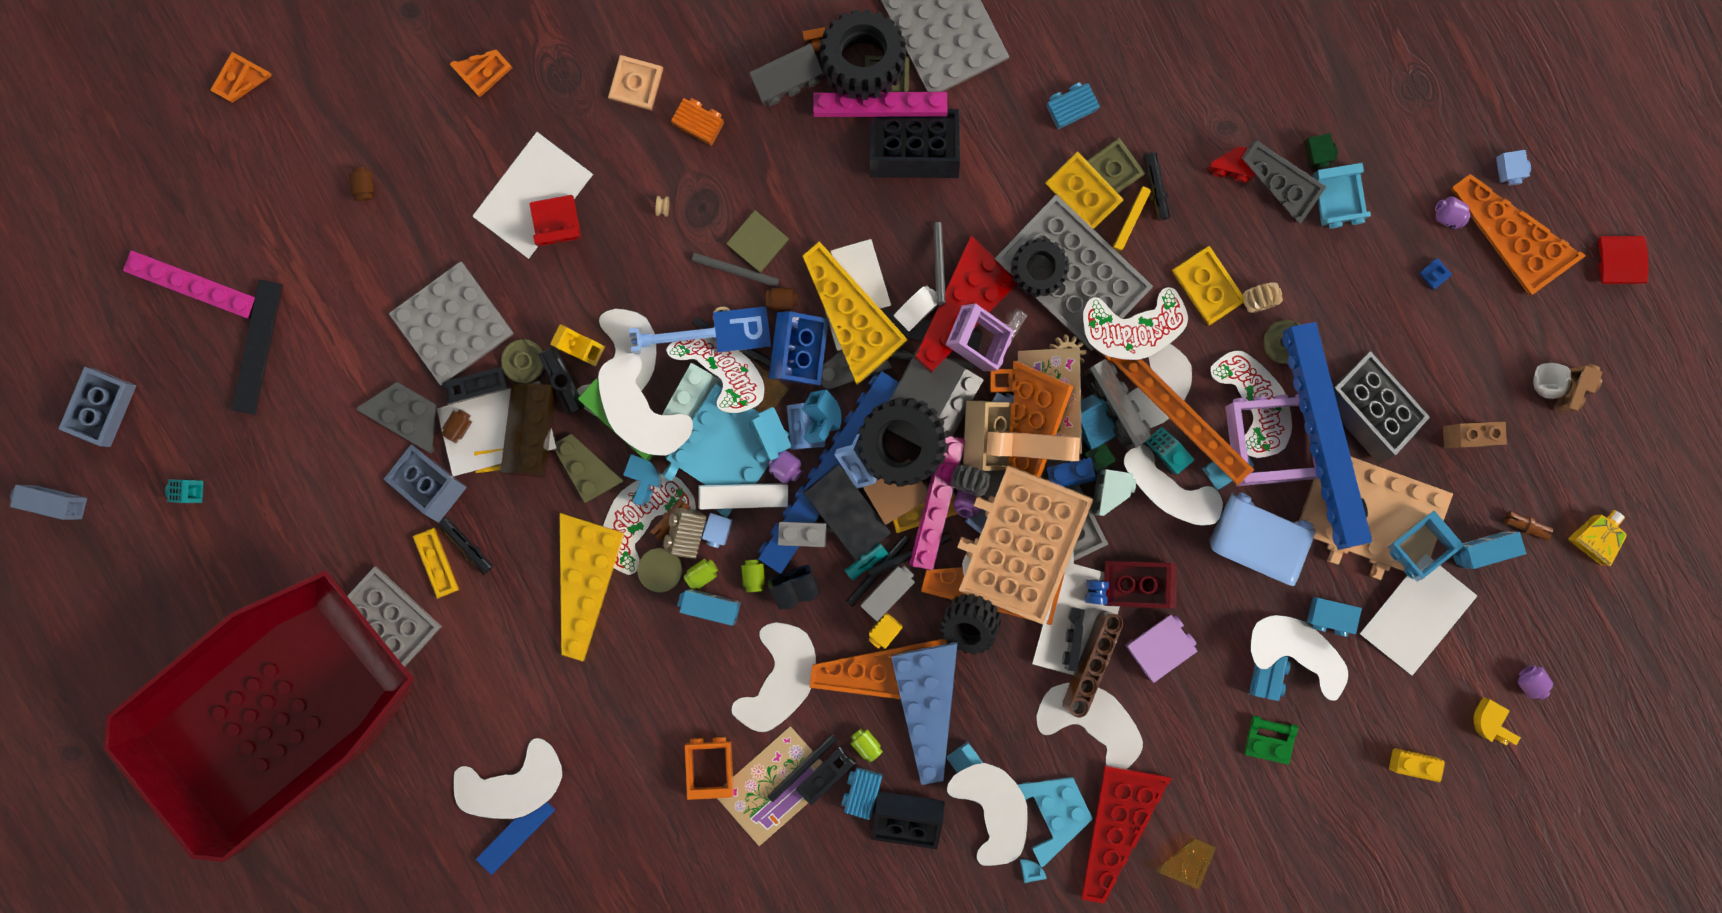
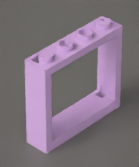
M1298 394L1295 395V398H1288V395H1278L1274 397L1275 399L1267 400V396L1253 398L1254 401H1246V398H1237L1233 400V403L1225 406L1230 445L1248 464L1241 410L1299 406L1300 399ZM1314 456V468L1251 473L1239 485L1236 484V486L1319 479L1316 475Z

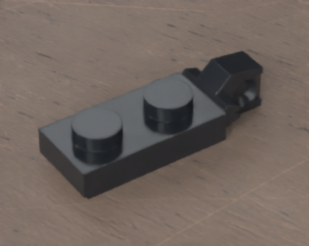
M1070 607L1067 617L1071 623V629L1066 631L1065 641L1068 642L1067 651L1063 652L1062 664L1065 665L1064 669L1076 672L1083 636L1085 610Z

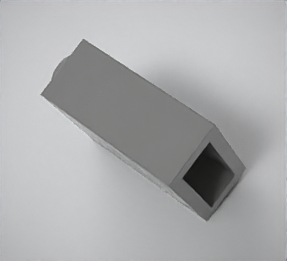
M779 522L778 545L825 547L826 523Z
M905 565L902 568L896 566L864 599L861 607L878 621L915 583L912 579L914 574Z

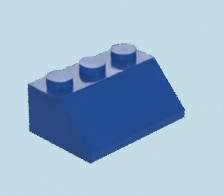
M790 311L777 312L769 379L821 385L829 319Z

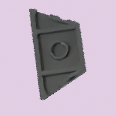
M396 382L357 408L359 412L425 451L433 453L437 404Z

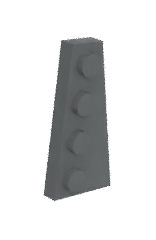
M1253 139L1241 157L1299 224L1302 223L1326 188L1325 185L1255 139Z

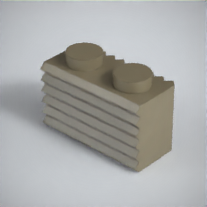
M675 507L674 513L669 517V534L664 537L663 541L665 551L672 556L696 559L706 516L698 510Z

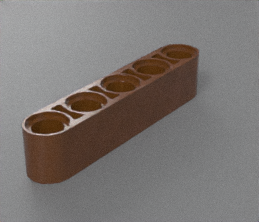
M1103 611L1098 614L1078 662L1077 671L1073 674L1062 703L1063 709L1074 717H1084L1090 709L1123 627V620L1119 615ZM1112 618L1111 626L1107 627L1108 619ZM1103 638L1104 644L1099 648L1098 643ZM1095 659V666L1090 669V662ZM1087 680V686L1082 690L1081 684ZM1078 701L1079 706L1073 711V704Z

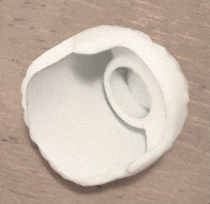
M1557 363L1539 365L1533 378L1534 389L1540 396L1548 399H1555L1566 395L1571 386V370L1567 366Z

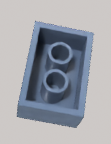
M84 367L59 430L98 446L111 447L137 385L98 369Z

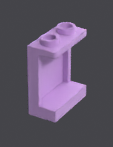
M1166 614L1164 619L1146 632L1124 644L1153 683L1197 652L1194 647L1197 644L1189 633L1186 635L1181 627L1184 625L1176 615Z

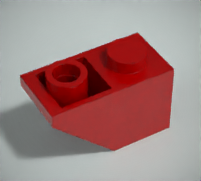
M1238 146L1216 159L1207 168V171H1211L1214 176L1234 177L1235 181L1247 183V181H1251L1255 177L1254 172L1241 159L1247 150L1246 147Z

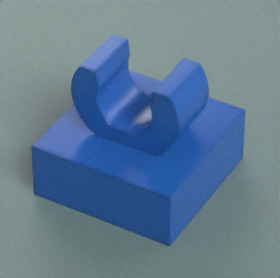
M1439 258L1434 259L1419 272V275L1432 290L1436 289L1452 275Z

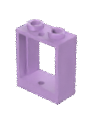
M976 303L962 305L945 345L984 372L996 371L1003 363V357L1011 344L1014 330ZM976 322L994 334L986 357L967 345Z

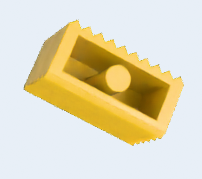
M886 612L875 623V626H872V629L869 630L870 637L868 639L878 649L881 646L886 649L903 627Z
M1394 748L1389 770L1403 775L1441 782L1445 762L1431 755L1428 756Z

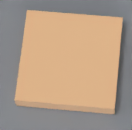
M620 55L608 98L652 111L663 66Z

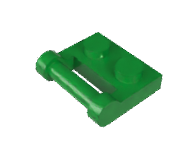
M1253 715L1244 754L1289 765L1298 732V725L1280 724L1262 720L1261 717ZM1261 728L1287 734L1286 740L1257 734V731Z

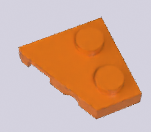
M497 50L486 52L484 55L471 56L463 61H453L450 63L453 69L479 97L513 68Z
M231 52L210 91L233 103L270 78L272 74Z

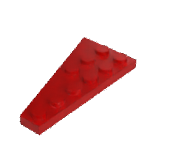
M972 235L945 290L946 304L938 306L915 355V359L929 373H932L953 351L945 344L962 305L976 303L990 313L1017 285L1012 279L1013 276Z
M1104 765L1081 895L1082 900L1105 903L1117 881L1119 873L1127 863L1132 849L1135 848L1147 826L1157 803L1160 802L1165 788L1169 785L1171 777Z

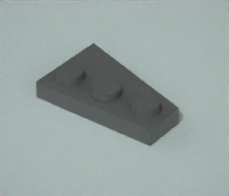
M840 351L823 364L821 384L825 390L828 391L855 381L843 351ZM886 360L868 376L893 367Z

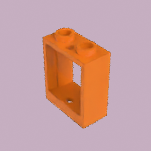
M726 737L713 738V742H704V738L690 739V743L685 744L687 800L733 797L732 741H726ZM725 748L727 786L695 788L693 750Z

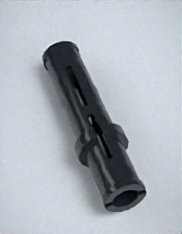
M1152 152L1143 155L1152 194L1150 200L1154 203L1156 220L1162 221L1171 218L1167 204V198L1169 197L1168 193H1165L1158 154Z
M449 517L439 523L437 527L466 556L465 559L475 565L482 575H485L493 568L494 565L481 553V549L475 547Z

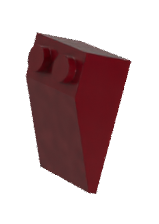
M1105 561L1104 581L1109 582V589L1106 590L1108 600L1107 605L1104 606L1176 609L1177 564Z

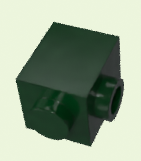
M1331 133L1309 137L1304 141L1309 168L1315 166L1317 170L1328 168L1330 163L1336 160L1338 150L1336 144L1332 141Z
M1105 443L1093 450L1086 446V452L1082 454L1085 459L1091 458L1095 473H1098L1116 460Z

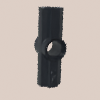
M553 347L538 354L551 380V385L556 390L567 415L585 408V405L578 399L580 395L558 349ZM560 375H565L568 379L564 387L557 385L556 380Z

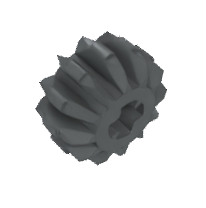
M957 465L952 474L951 485L963 493L983 496L986 490H988L990 475L984 470L972 466Z

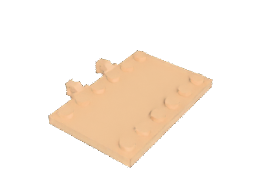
M1351 457L1360 495L1365 500L1368 509V517L1366 519L1372 542L1351 548L1337 549V545L1334 544L1332 538V526L1327 519L1326 502L1321 495L1322 486L1320 479H1313L1298 522H1301L1303 519L1314 525L1313 528H1315L1316 533L1313 539L1327 543V549L1331 550L1328 562L1339 565L1343 553L1348 554L1349 551L1369 558V562L1373 563L1369 577L1381 580L1384 571H1389L1390 567L1402 571L1405 569L1400 561L1397 562L1391 557L1390 549L1387 546L1432 511H1435L1444 521L1453 493ZM1425 524L1399 546L1416 565L1425 554L1431 558L1437 537Z
M1008 465L996 497L990 495L989 499L977 496L974 506L986 510L985 516H987L980 538L976 537L974 542L964 537L960 538L958 548L968 551L967 557H970L971 561L959 591L968 595L974 594L976 597L980 595L984 597V600H990L991 604L1044 624L1094 498Z

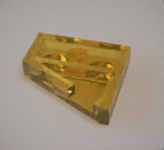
M1193 838L1160 866L1158 872L1199 890L1216 847Z

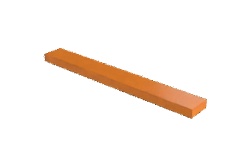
M1114 357L1110 359L1237 485L1254 471L1142 359L1129 360Z

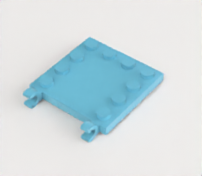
M715 383L692 417L693 429L690 437L675 452L665 457L670 463L662 473L663 477L672 481L680 468L705 485L756 484L770 461L766 457L749 420V417L759 412L753 408L739 413H728L720 410L717 406V400L723 388ZM732 508L718 509L717 511L727 518Z

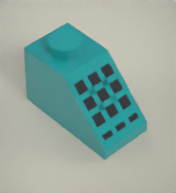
M1162 427L1145 441L1173 475H1178L1195 460L1182 444Z
M168 479V484L165 488V495L168 497L167 502L202 503L203 481Z

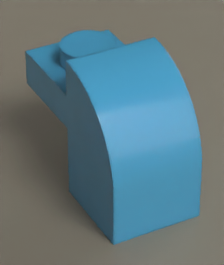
M827 390L811 392L802 408L812 420L803 438L808 443L824 442L829 436V431L839 430L841 410L835 398Z
M631 454L624 476L640 481L633 503L645 506L646 502H650L653 490H650L651 486L661 487V474L652 462Z

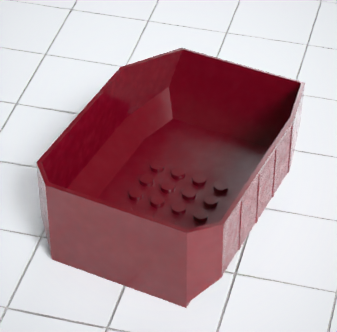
M326 570L234 611L225 617L106 716L103 750L191 859L225 862L250 847L252 843L274 825L278 824L280 820L303 801L307 800L348 764L368 750L409 695L414 678Z

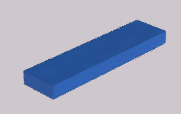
M547 801L526 816L516 818L476 860L492 875L556 809Z

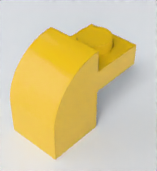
M561 324L550 345L595 367L605 346Z
M1482 697L1473 717L1477 733L1485 740L1493 742L1495 739L1506 746L1508 743L1517 745L1521 738L1501 727L1510 710L1490 699Z

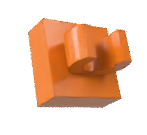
M825 27L803 31L804 43L811 42L814 52L820 51V40L823 39Z

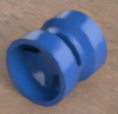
M1087 580L1088 594L1085 595V603L1107 605L1108 597L1106 596V590L1109 589V582Z

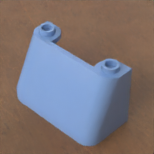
M1232 492L1209 538L1211 549L1223 557L1285 584L1294 586L1299 578L1316 533L1315 528H1313L1314 525L1303 519L1301 522L1296 521L1293 523L1256 507L1251 502L1252 498L1247 494L1241 492L1235 494Z

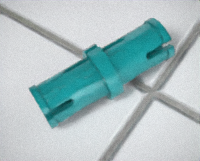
M879 543L868 553L860 556V559L845 569V571L854 581L867 569L873 568V565L888 555V552Z

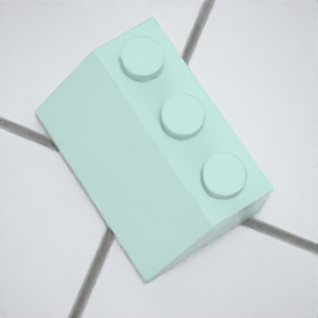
M691 363L662 415L685 414L692 419L715 383L723 388L722 380Z
M1107 469L1099 471L1097 473L1092 504L1093 514L1104 516L1128 499L1131 492L1134 493L1136 488V479H1133L1134 474Z

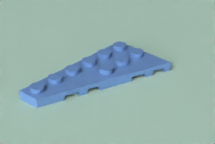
M958 642L892 654L891 656L921 785L944 780Z

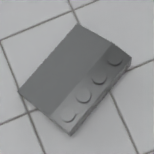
M916 351L890 400L910 397L916 398V401L928 403L927 407L930 409L934 408L938 412L936 414L939 419L942 418L945 422L942 425L944 431L947 430L948 435L953 436L966 412V401L973 400L983 379L947 358L932 373H929L915 359ZM900 420L888 426L887 430L922 449V439L914 425Z
M1371 351L1332 384L1342 424L1379 465L1396 456L1430 418Z
M1107 359L1082 372L1080 376L1091 395L1093 394L1099 400L1103 399L1108 407V411H1106L1107 417L1109 416L1115 425V428L1112 430L1123 450L1137 448L1151 437L1149 433L1151 431L1150 426L1146 420H1141L1138 414L1140 412L1139 407L1134 400L1130 401L1126 394L1129 391L1123 381L1119 382L1116 377L1117 370L1111 361L1108 363Z

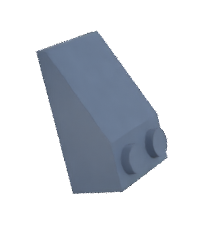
M412 444L384 478L388 484L423 514L438 523L467 488Z

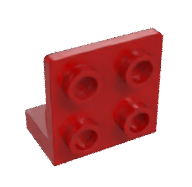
M573 195L529 203L535 231L533 238L536 246L582 239Z

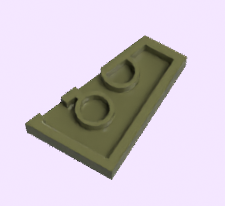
M573 434L555 443V451L584 503L624 482L621 477L613 472L610 467L602 462Z

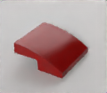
M1601 236L1598 239L1601 257L1598 267L1601 284H1646L1648 282V251L1645 236Z

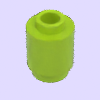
M704 558L689 568L683 577L692 590L700 589L717 577L716 572L718 569L712 560L707 561Z
M759 559L746 560L745 565H741L743 587H745L746 592L764 591V564H759Z
M859 729L851 736L853 740L850 744L863 760L866 759L870 763L883 752L880 748L881 745L868 729L864 731Z

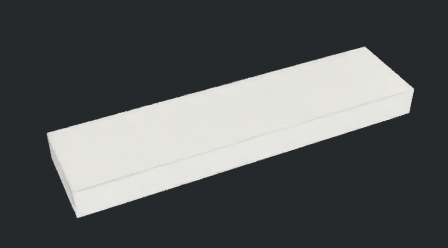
M788 484L699 486V509L788 507Z

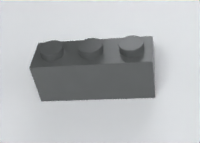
M811 43L749 72L753 86L763 106L776 105L781 101L780 98L787 95L789 97L795 96L801 92V88L806 86L814 87L821 82L820 79H823V72Z

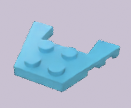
M1073 777L1017 784L1025 800L1034 797L1053 836L1032 847L1041 867L1045 866L1093 819Z

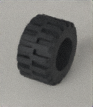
M1036 238L1035 240H1028L1019 247L1012 259V279L1014 283H1017L1019 290H1024L1027 295L1032 294L1034 295L1033 297L1048 296L1050 293H1054L1067 278L1069 271L1068 256L1066 257L1064 254L1065 250L1061 249L1057 242H1051V239L1046 238L1043 240ZM1042 255L1050 260L1053 271L1049 278L1037 280L1030 276L1027 271V262L1032 256Z
M961 594L960 597H954L948 603L940 626L941 636L947 640L946 643L958 642L957 651L961 650L965 654L969 652L972 655H976L977 652L981 654L985 650H989L995 642L1001 625V615L997 612L998 608L992 606L990 600H984V597L980 595L976 597L974 594H969V596Z

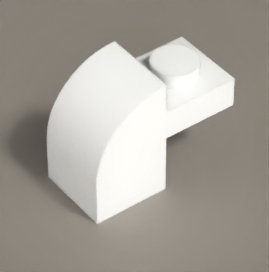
M923 286L893 316L908 331H911L931 311L939 306L937 305L936 292L928 286Z

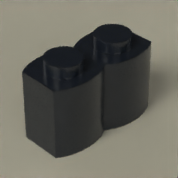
M810 565L797 567L789 573L779 574L768 580L769 590L778 610L791 609L799 602H809L820 595V590Z

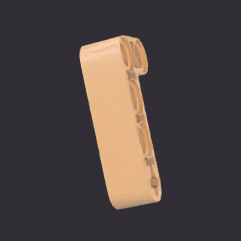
M988 432L986 455L1079 461L1080 437L1018 432Z

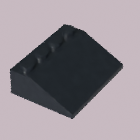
M947 109V116L870 117V177L959 178V109Z

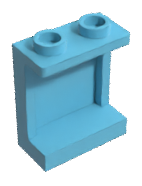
M1362 163L1322 169L1313 174L1314 179L1326 186L1317 200L1322 226L1329 225V229L1342 227L1345 222H1351V225L1365 223V219L1371 216V213L1366 210L1360 175L1364 172Z

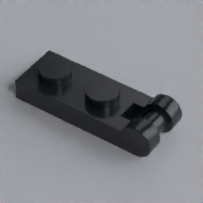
M502 367L442 383L443 389L446 390L448 396L446 398L447 405L508 389ZM460 386L461 394L456 395L455 387Z
M842 745L796 788V791L811 806L856 763L852 756L849 757L845 753L846 749ZM838 758L843 763L840 768L833 763Z

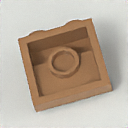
M1587 364L1570 368V389L1566 395L1557 398L1553 410L1559 413H1567L1581 409L1586 400L1584 395L1595 393L1602 384L1601 376L1603 372L1600 371V367Z

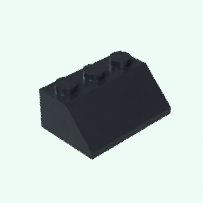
M878 791L871 840L937 849L943 825L945 801Z

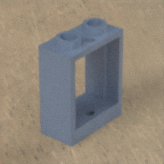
M15 485L10 494V507L62 520L82 519L87 498L37 485Z

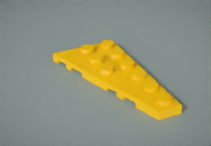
M819 241L803 255V258L855 382L858 385L907 343L908 339Z
M560 513L562 655L584 661L625 533Z

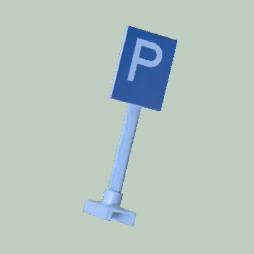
M766 307L713 312L714 328L650 335V333L640 334L638 328H630L629 336L637 338L631 339L632 344H637V346L631 347V353L641 354V348L651 347V344L713 337L716 338L718 353L771 347Z

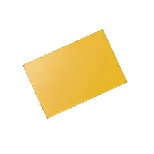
M1078 151L1045 183L1092 229L1101 223L1124 200Z
M1210 246L1171 271L1208 326L1244 303L1242 293Z

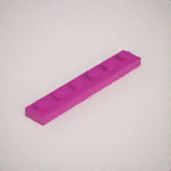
M881 92V97L874 99L873 96H869L868 100H862V97L851 99L848 98L847 93L844 95L839 93H814V117L947 116L948 112L947 92H888L887 94Z
M130 251L123 269L124 272L242 317L251 318L255 297L135 251Z
M948 435L946 443L949 445L948 451L944 453L945 460L931 476L910 560V565L913 567L933 570L954 488L951 485L952 474L956 466L960 464L965 444L963 438Z

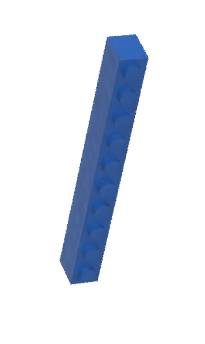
M1317 323L1292 326L1283 331L1282 341L1287 348L1289 356L1288 365L1292 369L1294 376V388L1298 391L1300 399L1299 408L1304 415V428L1309 435L1311 443L1310 452L1314 456L1316 475L1321 482V495L1326 502L1327 519L1331 523L1333 530V542L1337 545L1338 550L1371 543L1372 538Z
M882 371L879 375L874 374L868 383L871 386L867 394L863 392L856 402L859 405L855 412L850 411L844 420L847 425L843 431L838 430L831 440L834 442L830 450L826 448L819 458L822 463L818 469L813 467L807 476L810 481L806 487L801 485L795 494V497L798 498L793 506L789 504L782 514L785 517L783 522H816L820 515L802 492L836 464L843 469L834 455L836 450L853 444L856 435L859 434L860 426H863L865 423L863 420L866 415L870 414L876 406L890 400L899 383ZM776 523L770 532L773 536L769 543L764 542L757 553L760 554L758 558L760 561L781 574L799 546L778 545L779 523Z

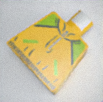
M1613 510L1607 518L1603 515H1594L1574 532L1568 540L1601 566H1611L1627 537V534L1618 527L1625 517L1616 510Z

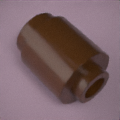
M365 167L354 168L353 172L349 173L351 195L354 196L355 201L372 200V194H374L372 172L367 171Z
M772 288V290H766V308H772V310H794V306H798V293H794L793 288Z
M461 409L458 412L453 410L442 427L443 432L441 435L457 444L458 440H462L472 424V421L469 419L471 415Z

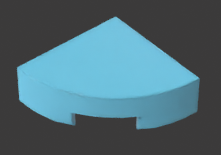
M1020 859L1024 883L1047 879L1045 872L1039 864L1029 859Z

